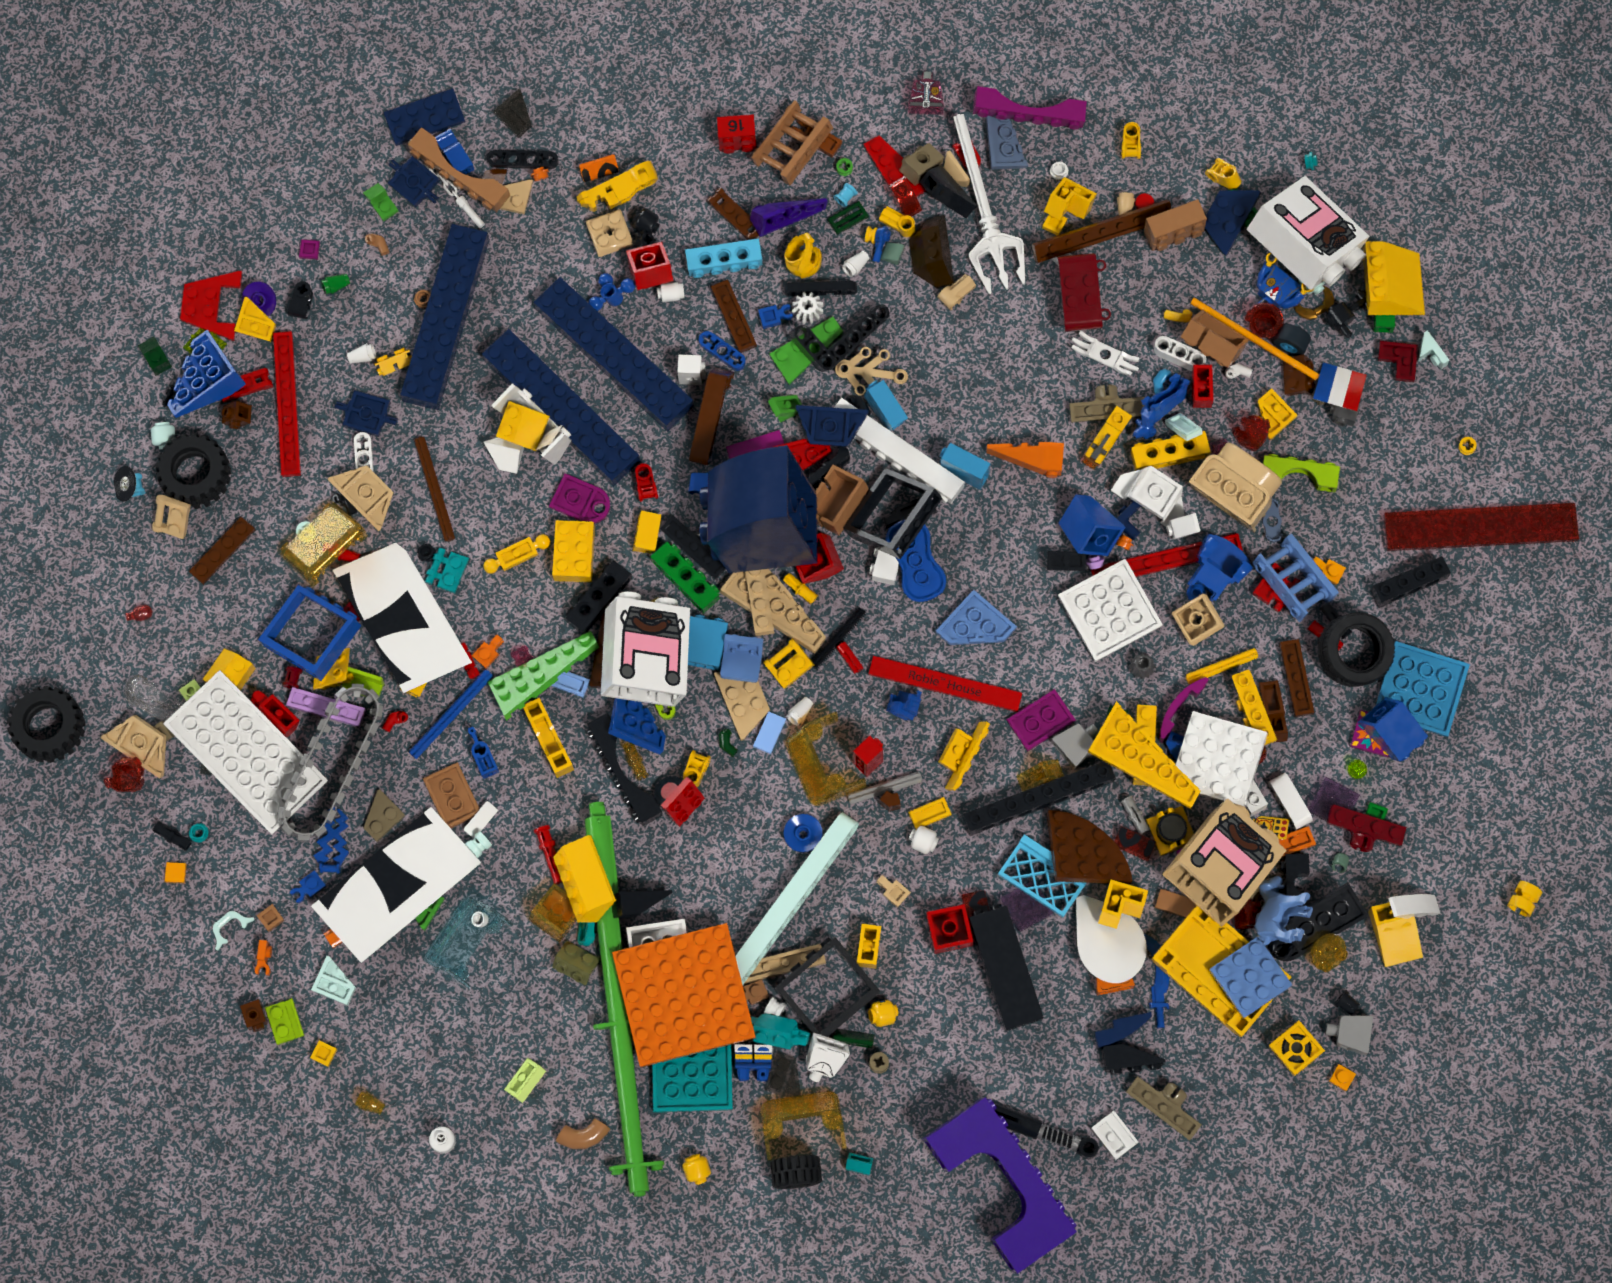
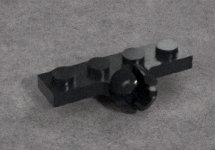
M672 515L660 530L709 575L717 580L726 569L720 560H713L710 546L702 544L699 533L700 525L694 531H691Z

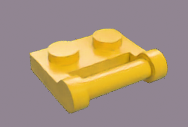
M794 638L789 640V644L772 658H767L763 662L783 689L790 686L814 666V663ZM794 649L797 654L777 669L774 665Z

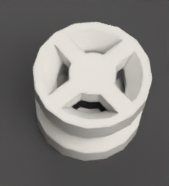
M772 997L765 1008L764 1014L781 1017L787 1004L779 1003L776 998Z

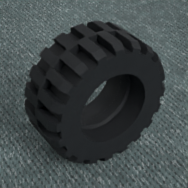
M192 433L190 437L187 434H183L178 440L176 437L171 440L172 444H166L163 447L164 453H159L157 457L159 462L155 465L157 471L156 478L165 495L191 504L195 509H201V504H204L206 507L210 506V501L213 499L217 502L220 499L219 494H225L227 491L225 485H229L231 480L229 474H231L230 463L221 446L215 440H210L206 435L199 437L198 433ZM191 457L206 458L210 463V471L203 481L195 485H184L177 480V469L183 461Z
M44 686L43 689L35 687L31 693L28 690L24 692L22 699L17 698L15 700L17 705L15 708H10L11 717L7 718V724L10 726L7 728L8 734L12 737L11 740L14 745L28 758H34L37 762L42 763L44 760L48 763L55 762V758L59 760L65 759L64 754L66 753L71 755L74 752L72 748L75 745L79 747L81 743L79 738L80 736L84 737L85 733L83 730L85 720L82 717L84 714L79 705L67 692H63L57 687L54 689L50 686ZM47 708H54L60 711L63 716V724L60 731L54 737L47 740H36L32 737L29 731L30 722L39 711Z

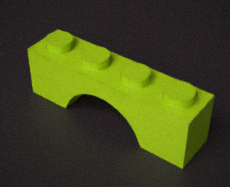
M1276 454L1264 455L1262 464L1276 473L1281 480L1288 474L1302 473L1312 479L1316 490L1333 493L1337 490L1340 466H1336L1334 463L1326 462L1321 464L1315 460L1301 461L1295 457L1280 458Z

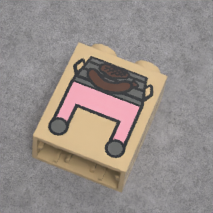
M1227 798L1211 812L1162 875L1222 927L1239 913L1287 850L1279 844V839L1274 832L1269 829H1262L1250 818V814L1244 806L1234 804Z

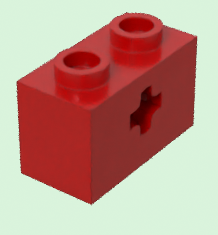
M1193 365L1191 372L1193 408H1212L1214 401L1212 365Z

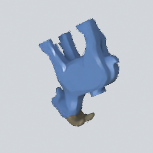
M1280 876L1264 880L1250 897V899L1254 898L1256 905L1261 897L1265 901L1260 913L1256 915L1255 930L1263 945H1268L1275 940L1285 943L1301 941L1304 934L1302 928L1287 931L1285 927L1289 917L1301 916L1310 918L1313 911L1312 907L1302 906L1311 896L1308 892L1301 893L1298 896H1288L1279 893L1280 889L1285 888L1282 885L1283 879Z

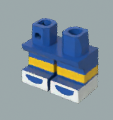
M735 1044V1070L737 1071L739 1081H749V1071H757V1081H768L769 1071H771L773 1047L771 1045H754L753 1063V1045Z

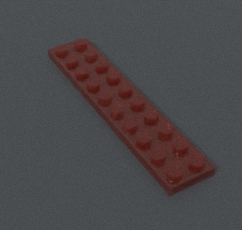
M1575 503L1384 513L1387 551L1575 542L1579 540Z

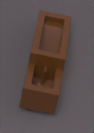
M1278 680L1260 682V697L1277 738L1276 742L1287 741L1288 730Z

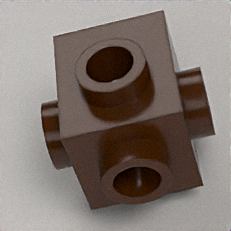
M231 401V403L224 405L222 409V424L228 425L231 429H240V427L250 424L252 405L242 403L241 401Z

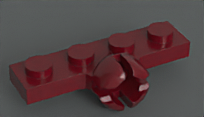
M1334 804L1331 805L1326 823L1351 832L1350 846L1355 850L1360 848L1362 852L1373 850L1376 840L1399 847L1402 846L1407 828Z

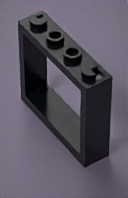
M885 468L843 529L851 538L901 559L943 498L935 488ZM896 482L922 493L923 496L891 542H888L860 529L892 483Z
M828 937L820 944L822 946L817 952L812 950L805 956L807 960L802 965L798 962L790 969L792 973L789 976L785 977L783 975L775 982L777 986L774 987V990L812 1035L816 1033L828 1037L881 992L836 937L833 939ZM834 946L870 990L819 1032L784 990V987Z

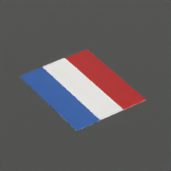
M1323 362L1313 399L1357 411L1367 375Z

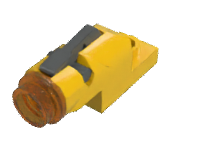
M1116 406L1083 455L1084 459L1082 462L1094 470L1097 466L1099 467L1132 415Z

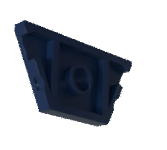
M1220 190L1206 215L1205 229L1225 256L1229 254L1261 195L1260 191Z
M796 405V410L811 445L849 447L869 414V410Z

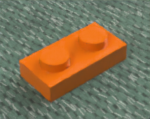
M1309 826L1287 834L1286 840L1279 839V844L1287 850L1281 858L1285 854H1294L1316 845Z

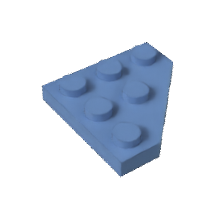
M973 590L935 633L949 645L1005 642L1017 629V626Z

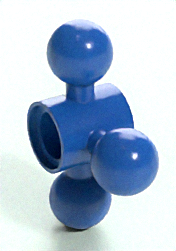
M603 273L598 279L599 285L602 287L600 291L602 297L594 296L590 298L588 303L597 311L603 307L605 302L610 306H618L623 301V292L631 293L635 290V282L630 278H626L621 282V286L617 288L613 284V277L608 273Z

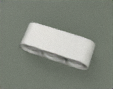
M1160 336L1155 341L1154 353L1162 359L1192 371L1193 365H1195L1193 360H1200L1202 362L1200 365L1206 364V356L1192 347L1166 336ZM1163 344L1167 346V349L1161 350L1158 346ZM1182 352L1185 356L1178 357L1175 353Z
M1286 773L1268 781L1269 788L1272 787L1275 792L1273 795L1278 803L1282 804L1283 812L1287 819L1293 823L1294 830L1313 821L1308 808Z

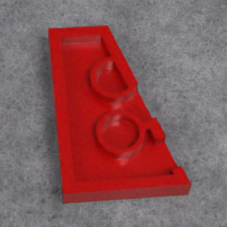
M808 438L773 446L787 445L803 471L831 453L830 446L811 445Z

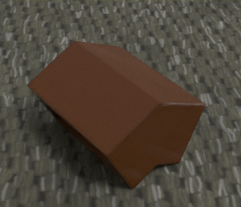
M886 791L879 799V804L888 812L901 809L898 793L891 794L889 791Z

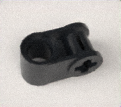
M301 281L295 285L292 299L288 306V316L307 320V311L310 310L313 297L312 289L307 282ZM304 289H306L307 292H304L303 295H301L300 292H303Z

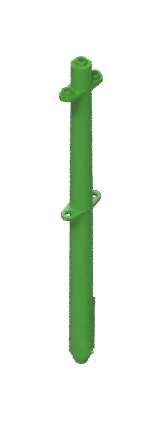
M593 802L589 804L590 817L585 819L586 836H592L613 894L618 893V881L611 818L606 816L604 802ZM611 906L597 922L609 1022L595 1024L593 1028L594 1030L610 1029L626 1157L625 1165L609 1167V1172H611V1175H621L624 1170H627L629 1193L634 1194V1197L646 1196V1192L649 1191L647 1168L651 1167V1171L663 1170L664 1161L644 1162L631 1030L612 954L614 951L622 950L619 918L614 919Z

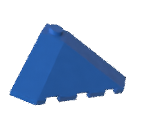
M208 330L192 340L190 347L193 351L190 357L186 356L182 365V369L185 372L182 378H177L173 389L176 392L174 400L169 399L167 404L175 418L231 396L246 385Z

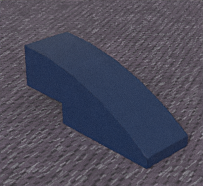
M1151 1012L1112 1020L1111 1029L1094 1033L1097 1050L1102 1049L1104 1046L1115 1045L1132 1036L1151 1019Z

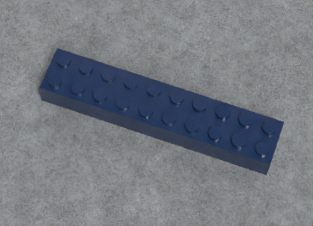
M455 224L451 225L400 394L403 402L439 410L489 244L488 232Z
M561 277L533 302L535 310L667 432L694 407L691 397Z
M510 329L482 353L483 360L509 386L514 384L521 390L525 388L532 395L530 399L546 415L550 416L549 418L558 427L562 425L561 429L564 427L571 434L569 437L571 439L570 445L613 487L640 462L639 454Z

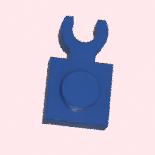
M776 305L758 309L763 329L781 325L780 319L791 320L793 314L787 315L784 313L786 310H790V305H783L779 310H777Z
M314 870L299 881L302 887L292 889L290 894L300 893V898L296 902L301 903L305 895L308 894L312 898L327 886Z

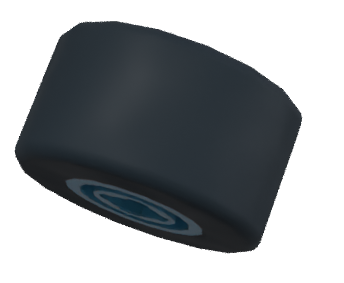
M1282 324L1273 342L1281 351L1292 356L1305 354L1311 337L1304 329L1296 325Z

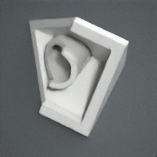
M501 438L484 441L498 469L517 474L524 447Z

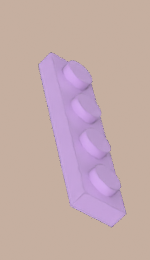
M292 687L286 706L327 718L328 716L325 715V711L329 703H335L336 700ZM339 701L336 708L340 712L338 716L332 715L330 719L360 728L366 709Z

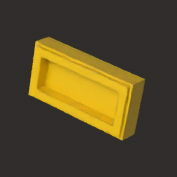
M944 797L908 812L916 830L919 826L925 827L952 815Z

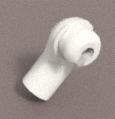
M1236 363L1226 368L1225 376L1229 379L1239 375L1250 378L1253 369Z

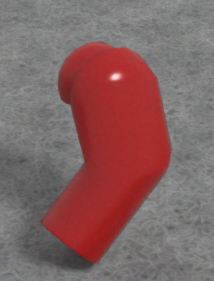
M405 711L390 713L382 729L390 733L394 725L408 720V714Z

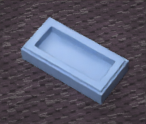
M563 672L557 677L558 680L551 685L557 689L584 698L590 679L571 672Z
M768 711L753 747L771 754L786 722V718Z

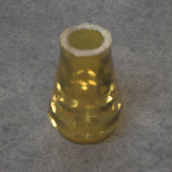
M361 1091L355 1103L359 1107L358 1109L381 1115L386 1105L368 1091Z

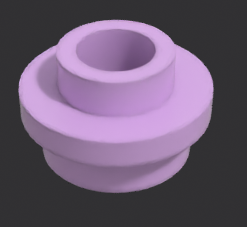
M1089 555L1086 559V565H1088L1089 569H1098L1103 566L1104 557L1101 555Z

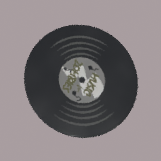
M123 466L116 472L113 482L117 499L126 502L135 492L136 476L132 468Z

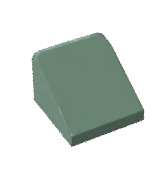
M887 242L881 259L898 265L905 245Z

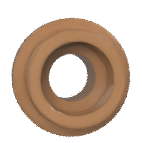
M427 290L418 291L414 296L415 304L419 308H427L431 293ZM422 297L427 298L425 302L420 301Z

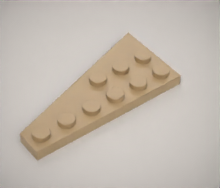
M764 569L773 627L789 638H794L798 644L815 654L826 640V636L814 621L810 620L805 614L804 609L796 603L793 596L776 575H773L769 569ZM745 572L732 573L720 589V593L752 613Z

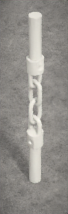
M426 166L427 169H429L433 174H435V173L432 171V170H434L435 168L430 169V168H428V167ZM436 172V176L444 182L443 188L450 196H455L457 198L456 204L467 213L479 229L482 228L485 223L470 207L465 197H459L457 195L458 190L450 180H445ZM449 184L454 188L452 193L446 187Z

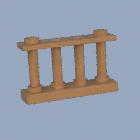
M795 100L786 108L784 115L760 147L753 152L751 157L757 167L762 162H765L781 171L780 175L784 183L789 186L833 129L830 120L824 116L820 121L816 122L800 113L802 110ZM795 119L814 128L809 136H805L790 127ZM786 133L803 144L795 151L779 142V140ZM775 147L791 156L792 159L788 164L784 165L768 156V154Z

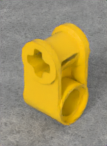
M1129 122L1124 126L1121 148L1122 159H1125V157H1137V159H1140L1141 157L1140 127L1135 122ZM1131 130L1134 131L1136 134L1130 136L1127 134V131Z
M1217 158L1215 164L1205 171V175L1209 179L1228 189H1236L1241 184L1236 167L1220 158Z
M692 750L683 773V780L690 775H695L697 779L693 783L698 787L704 773L707 771L711 756L708 755L706 757Z

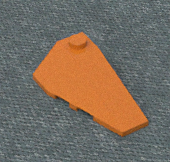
M1039 442L1038 446L1021 443L1017 447L1009 443L987 444L986 453L1046 475L1048 478H1057L1062 473L1064 443Z

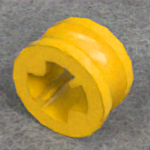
M871 226L867 227L865 234L866 243L871 241L872 244H875V235L878 228L872 229Z
M1464 437L1458 447L1462 454L1470 455L1475 451L1477 444L1472 437ZM1466 442H1469V445L1473 446V448L1470 447L1469 450H1466V447L1462 444L1465 445Z

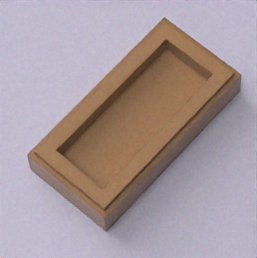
M1160 889L1155 908L1186 918L1196 904L1188 897Z

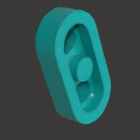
M579 922L577 935L579 945L589 946L594 942L595 922Z

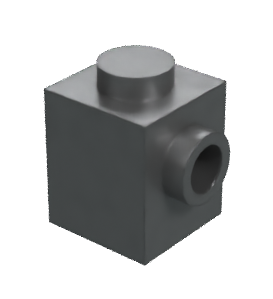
M1332 404L1329 413L1333 415L1332 421H1335V424L1339 426H1354L1360 404L1357 411Z

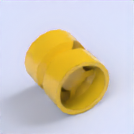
M1519 881L1515 889L1516 895H1512L1507 906L1513 911L1518 907L1522 909L1519 913L1520 915L1530 917L1535 909L1534 903L1539 901L1543 892L1529 882Z

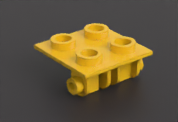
M350 648L344 649L322 681L314 677V690L318 688L326 690L329 687L340 686L342 683H351L354 676L348 672Z

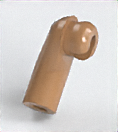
M377 234L366 235L365 242L377 247L381 256L390 253L384 237Z

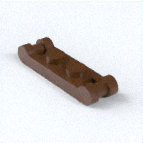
M719 187L712 197L709 196L706 199V202L747 240L756 239L759 236L750 220L751 216L734 202L722 188ZM720 199L724 201L721 205L717 203ZM751 227L755 229L752 233L748 232Z

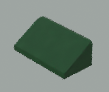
M838 1028L835 1031V1040L847 1043L848 1045L873 1048L875 1034Z

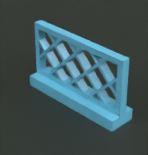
M1025 834L998 873L1000 877L1062 918L1087 884L1082 882L1050 883L1048 874L1054 873L1051 851ZM1020 849L1027 853L1028 860L1017 861L1016 854ZM1041 862L1044 865L1045 871L1034 873L1032 863ZM1029 864L1031 873L1020 875L1018 865ZM1016 866L1018 876L1010 877L1004 872L1007 867ZM1046 874L1047 884L1037 886L1035 876ZM1032 877L1034 887L1026 888L1023 886L1021 878ZM1073 883L1079 887L1075 893H1066L1065 884ZM1062 885L1064 895L1053 897L1051 887ZM1048 887L1050 897H1040L1038 889ZM1065 898L1066 907L1061 911L1055 907L1054 900Z

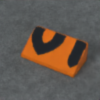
M613 154L579 165L584 182L619 172L616 158Z

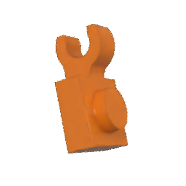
M496 635L489 645L484 642L474 652L472 657L487 669L499 656L496 650L504 642L503 639Z
M259 940L258 961L255 967L256 975H259L261 968H266V976H269L271 973L267 960L272 956V946H269L270 943L267 940Z

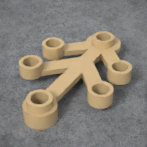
M863 347L860 353L851 360L843 359L835 366L836 374L841 378H847L855 388V393L859 396L865 394L866 388L864 385L859 384L853 374L861 375L868 385L875 381L872 377L893 379L897 384H904L908 380V374L903 369H898L895 372L873 369L881 362L887 361L890 358L889 351L885 349L881 350L877 357L863 367H855V365L862 359H867L871 356V350L868 347ZM865 349L869 350V355L863 356L862 351ZM882 352L888 353L886 359L881 358ZM843 365L848 367L847 372L841 371ZM902 373L904 378L898 380L897 374ZM860 386L864 388V392L861 394L857 392V388Z

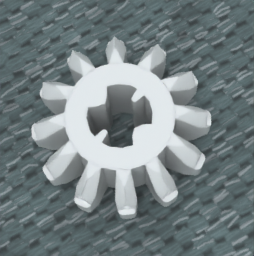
M803 292L802 298L796 296L797 302L792 303V307H794L792 313L796 315V320L798 321L802 318L803 324L806 323L807 319H809L810 324L813 323V318L819 320V315L823 314V302L819 301L820 297L816 296L813 298L812 292L809 296H806V293Z

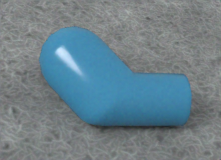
M1162 369L1154 377L1155 394L1164 391L1163 383L1172 377L1170 370Z

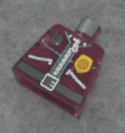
M923 72L922 80H914L908 114L943 115L944 104L940 81H933L932 72Z

